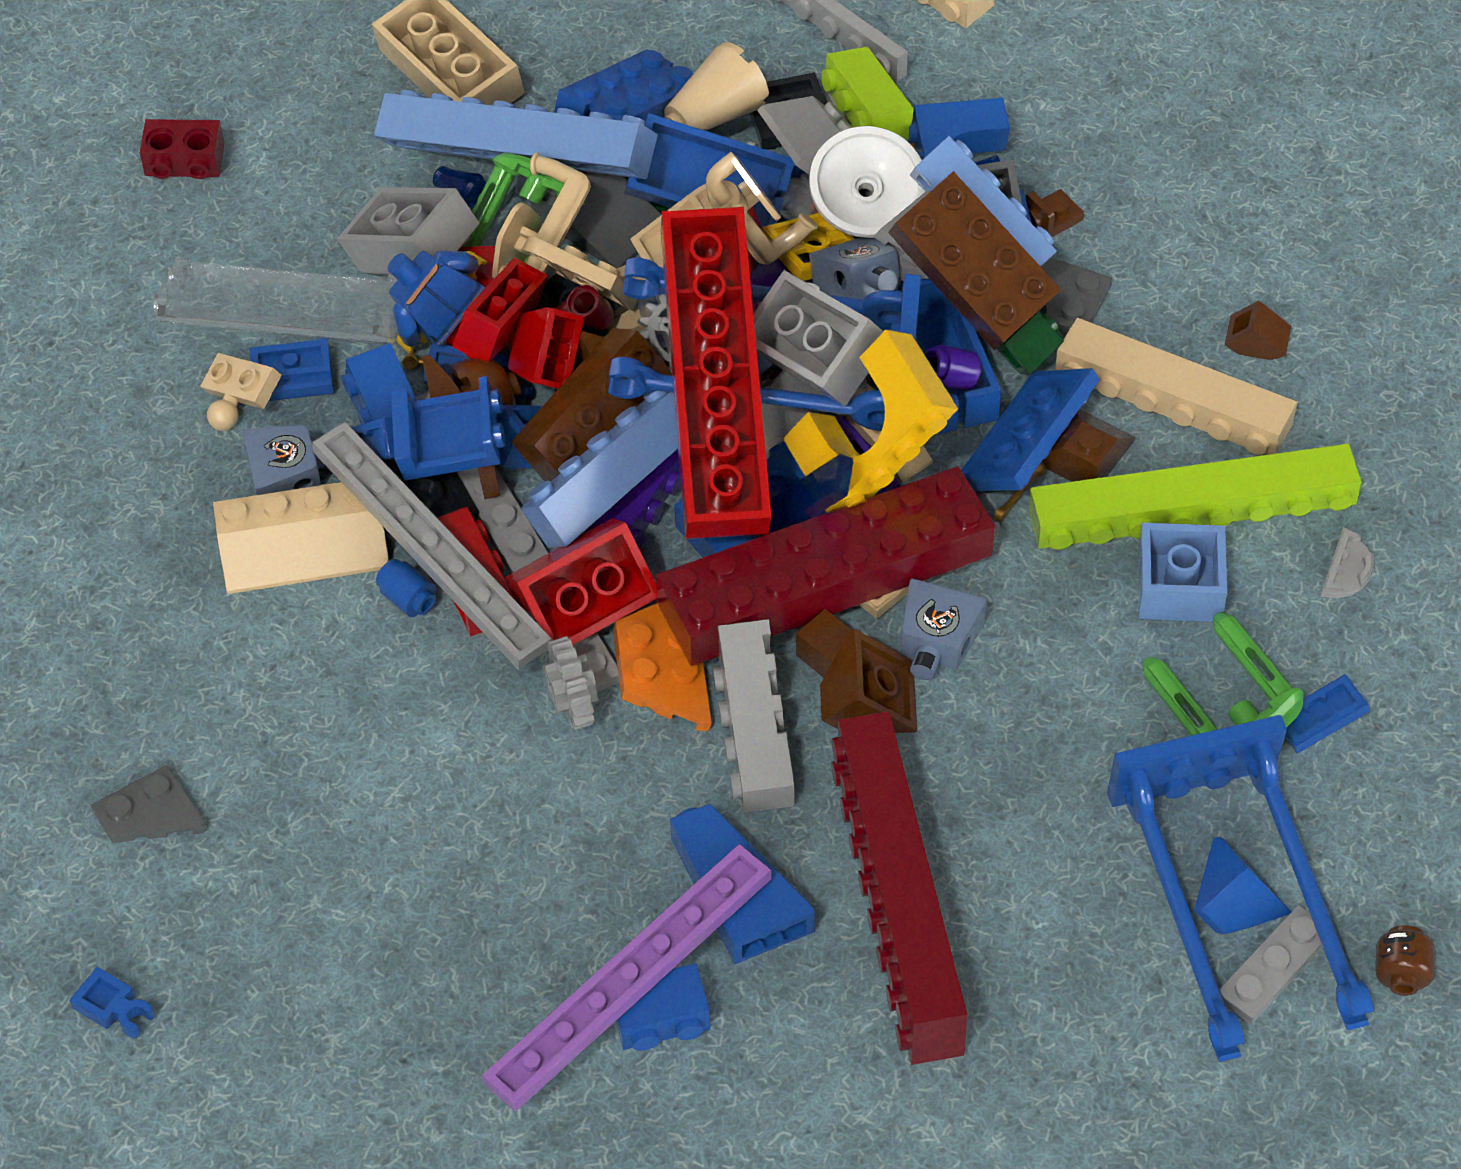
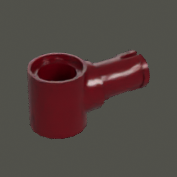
M589 285L576 287L569 294L567 300L563 301L562 305L553 308L585 316L582 328L585 327L591 332L605 330L614 318L612 305L593 286Z

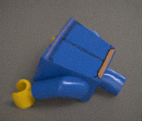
M440 250L434 255L421 251L413 261L405 254L400 253L390 261L388 272L397 279L389 291L390 297L395 301L392 311L399 333L396 341L408 354H415L413 352L414 347L419 342L423 344L428 342L426 338L439 347L444 343L462 320L465 310L485 289L482 284L476 281L478 276L475 275L478 267L481 264L485 265L487 263L485 259L472 251Z

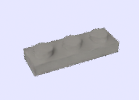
M1297 905L1219 989L1225 1007L1248 1024L1252 1025L1323 948L1308 911Z

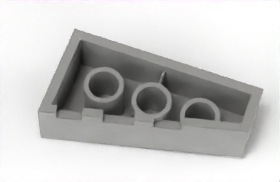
M769 619L718 626L720 666L712 667L715 692L723 691L725 700L718 702L721 727H729L731 736L724 737L727 763L735 762L737 773H730L733 799L741 798L743 813L793 807L794 780L786 732L782 733V730H784L781 696L780 694L778 695L774 653L770 654L771 631Z

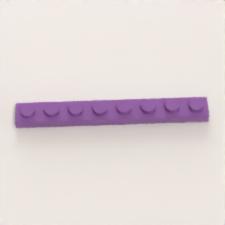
M740 844L737 845L482 1075L483 1084L516 1112L772 879L771 869Z

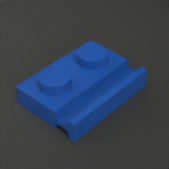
M328 339L249 348L251 362L273 367L282 375L269 401L334 393Z

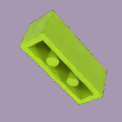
M868 46L827 53L825 69L821 73L822 86L833 97L837 107L846 115L852 127L871 126L883 128L901 136L907 141L909 139V126L912 125L914 108Z

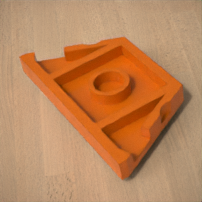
M656 603L617 620L613 628L621 699L639 707H648L656 714L668 719H672L673 714L697 723L696 730L709 731L712 721L703 662L690 666L658 604Z

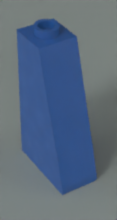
M710 803L699 808L685 809L676 817L670 819L671 840L693 884L699 881L739 844L771 869L772 879L717 928L734 965L815 932V911L811 904Z

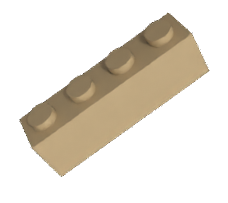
M342 482L213 502L227 594L378 571L389 561L384 527Z

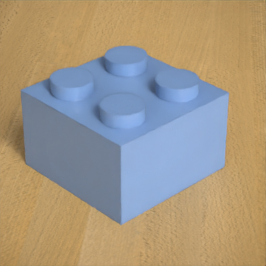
M1142 523L1138 548L1139 619L1212 622L1216 613L1224 612L1227 598L1225 526Z

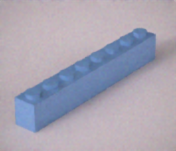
M401 90L400 95L384 94L374 133L376 138L398 148L491 160L501 153H511L531 158L537 152L541 156L554 159L578 171L647 179L658 136V134L645 127L644 120L633 116L625 115L621 121L613 120L611 116L604 113L590 112L589 117L580 116L578 112L566 108H558L557 113L548 112L543 107L526 104L525 109H518L515 105L504 101H494L493 105H484L485 103L481 100L463 97L462 102L453 101L449 96L432 93L431 98H424L421 94L410 90Z
M757 354L760 376L773 364ZM658 390L649 394H643L645 400L637 407H630L620 413L615 419L617 424L610 431H603L588 441L587 447L589 449L580 457L574 456L565 461L558 468L560 474L551 482L545 481L539 484L529 493L531 499L520 509L548 548L568 546L678 449L674 392Z

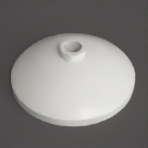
M871 126L854 127L844 130L827 140L814 157L809 176V189L813 203L820 215L836 229L857 237L874 238L884 225L925 193L910 176V173L922 160L910 143L889 130ZM869 189L872 195L864 197L859 193V190Z

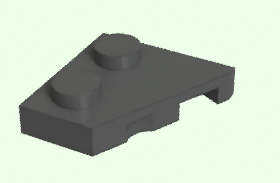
M167 765L91 804L94 815L112 843L133 841L139 837H147L149 839L167 837V833L193 830V834H201L207 831L204 820Z

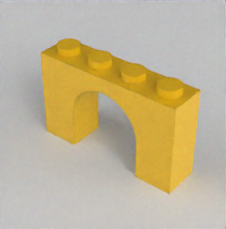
M885 329L859 357L879 388L885 407L882 431L875 444L868 451L861 455L856 452L835 416L807 412L783 438L827 513L845 506L850 508L865 502L867 498L873 497L880 489L889 485L893 481L894 475L903 465L914 459L920 453V448L934 434L944 429L947 425V420L958 410V407L912 334Z

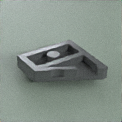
M1050 257L1041 268L1058 285L1061 291L1045 304V314L1056 322L1060 329L1058 332L1067 335L1076 318L1093 323L1111 288L1112 277Z

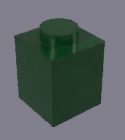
M1036 312L997 349L1017 372L1029 374L1058 348L1064 340L1057 334L1060 329L1056 322L1047 314L1043 313L1041 315L1039 312Z

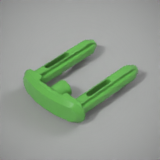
M501 153L493 157L492 161L495 167L472 211L479 221V225L470 234L469 241L462 247L481 246L516 176L521 175L527 178L519 195L539 206L548 189L555 191L558 197L564 183L544 174L532 175L530 171L531 158L511 153Z
M1225 612L1216 613L1212 619L1214 632L1270 700L1268 702L1269 708L1260 714L1248 700L1240 701L1230 709L1228 713L1229 718L1235 725L1281 715L1287 728L1302 710L1304 692L1301 688H1292L1276 669L1273 662L1267 658L1234 616ZM1148 657L1143 661L1144 677L1190 736L1217 730L1204 713V710L1196 703L1164 661L1155 657ZM1251 659L1257 661L1272 681H1268ZM1181 704L1188 708L1201 727H1197L1180 706Z

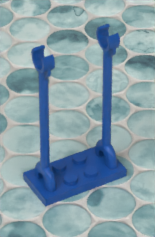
M644 258L626 260L624 295L635 299H648L655 295L665 294L664 268ZM905 274L902 291L879 290L870 293L864 299L829 295L869 318L881 330L886 329L912 334L914 339L916 337L921 284L920 275ZM632 277H640L646 280H639ZM751 285L752 301L762 302L772 287ZM617 357L611 360L609 394L623 399H632L658 390L673 392L672 376L659 374L636 359ZM760 387L762 404L851 415L857 424L868 429L882 431L885 407L880 390L862 392L853 399H850L844 407L826 395Z
M1281 715L1115 753L1107 790L1111 806L1116 807L1126 804L1133 820L1141 826L1210 1016L1208 1018V1032L1219 1062L1241 1057L1237 1045L1245 1043L1244 1034L1235 1013L1232 1011L1227 1012L1154 813L1155 797L1166 795L1170 799L1179 798L1193 788L1207 785L1209 789H1217L1227 785L1232 779L1249 775L1256 790L1266 798L1338 985L1335 992L1337 1007L1346 1029L1352 1030L1368 1026L1369 1022L1365 1013L1374 1012L1373 1002L1367 986L1362 980H1356L1350 969L1279 786L1277 762L1287 731Z

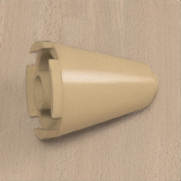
M731 42L721 43L714 48L665 107V118L707 131L754 112L762 105H765L764 99L769 96L766 79L754 60L747 63L740 56L744 52L741 47Z

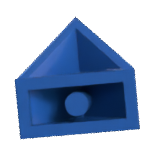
M1222 837L1213 838L1194 912L1216 933L1227 934L1254 927L1291 913V910Z

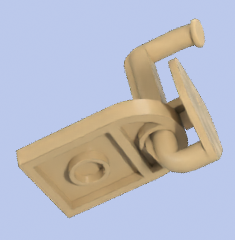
M535 152L530 161L531 174L535 176L539 173L547 175L564 183V186L543 225L542 218L527 204L520 202L512 208L496 239L492 278L494 279L514 257L524 262L528 256L526 264L541 272L546 273L549 269L578 285L593 286L603 297L633 311L638 299L623 294L625 277L619 275L621 272L603 261H599L598 265L587 259L588 256L572 246L567 245L564 250L559 248L590 191V180L584 173Z
M732 152L715 163L709 170L706 184L698 187L667 210L744 207L747 248L760 264H770L801 242L812 230H817L818 225L809 216L800 213L798 215L799 220L771 242L747 210L760 201L775 221L779 220L781 216L749 171ZM736 170L744 179L738 187L734 183L724 180ZM660 216L630 240L641 258L651 260L663 268Z

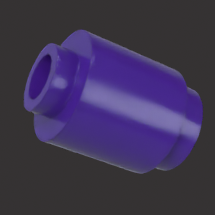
M937 345L936 347L928 348L924 352L925 357L945 387L969 390L980 379L982 366L979 356L974 351Z

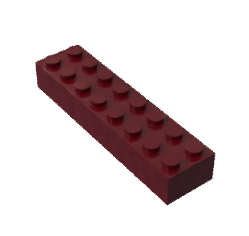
M959 466L867 498L865 502L850 508L848 506L839 508L657 574V604L690 666L719 656L718 626L769 619L772 637L807 624L824 609L834 614L908 587L911 578L924 581L992 556L995 524Z
M890 712L838 720V737L831 739L835 760L831 761L832 775L835 786H841L843 797H840V806L844 823L850 822L852 833L849 834L851 854L853 859H859L861 870L858 871L860 891L862 897L868 896L871 908H867V918L871 934H878L880 946H876V954L880 972H887L889 985H886V997L890 1012L897 1011L899 1024H895V1032L899 1050H908L911 1065L964 1056L968 1014Z

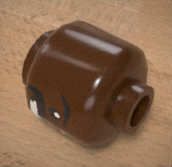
M1400 925L1391 928L1389 932L1379 938L1376 944L1375 972L1377 979L1385 987L1390 988L1397 995L1409 996L1430 985L1434 979L1435 947L1433 941L1421 929Z

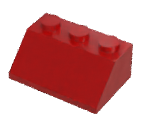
M614 518L580 535L568 546L559 547L505 577L518 604L552 639L551 641L568 636V639H571L572 645L657 599V584L626 522Z

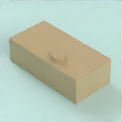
M405 0L371 24L380 51L429 98H431L432 93L449 96L453 101L462 102L463 97H471L483 101L484 105H493L494 101L512 103L525 93L517 64L448 0Z

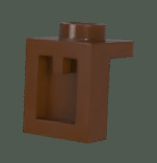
M1062 189L1042 199L1034 191L1025 196L1031 224L1035 228L1037 226L1042 227L1051 237L1081 222L1084 218V211Z

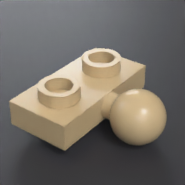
M218 353L200 386L207 393L223 398L209 406L207 411L209 424L219 431L232 429L239 419V412L236 407L238 403L264 409L282 375L273 367Z

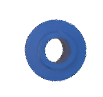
M392 559L377 574L376 584L380 587V593L409 617H416L418 614L424 615L435 605L436 585L408 562Z

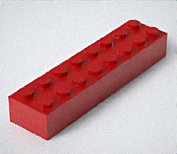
M744 207L662 211L661 243L685 539L769 534L772 517Z

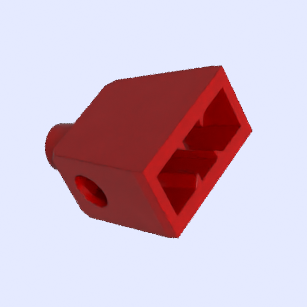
M549 307L522 313L518 318L515 335L510 340L509 370L529 382L559 389L572 374L585 316Z

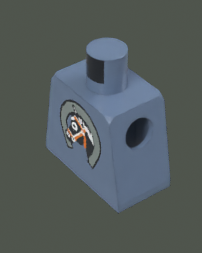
M860 237L809 253L813 283L820 288V291L827 295L864 299L872 292L894 290L899 288L901 284L896 249L888 243L884 245L876 238Z
M299 424L242 430L256 495L321 485L318 469L327 466L313 452L307 426Z
M911 578L902 628L901 654L914 658L910 667L912 675L922 680H931L934 678L938 665L955 670L958 669L985 624L987 598Z

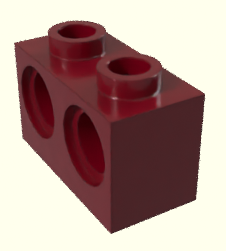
M145 119L139 152L145 176H153L159 179H165L169 176L192 177L194 179L219 177L225 145L220 120Z

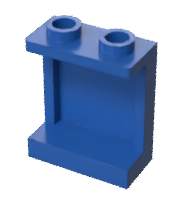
M487 376L479 377V390L412 401L407 388L391 391L394 458L404 480L500 464L499 448L505 447V435L502 424L497 423V414L503 413V404L499 389H492Z

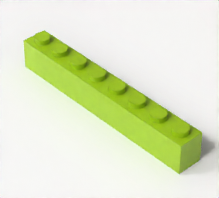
M1348 443L1031 487L1028 511L1038 549L1050 547L1055 550H1061L1069 547L1071 544L1084 542L1103 544L1113 538L1127 536L1140 539L1142 523L1226 526L1234 521L1251 519L1254 522H1261L1269 519L1271 516L1284 514L1303 516L1313 510L1327 508L1340 511L1357 504L1362 481Z

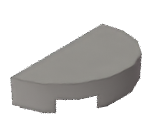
M1343 527L1321 597L1342 598L1352 596L1363 589L1372 576L1373 553L1369 552L1368 547L1361 542L1359 534Z

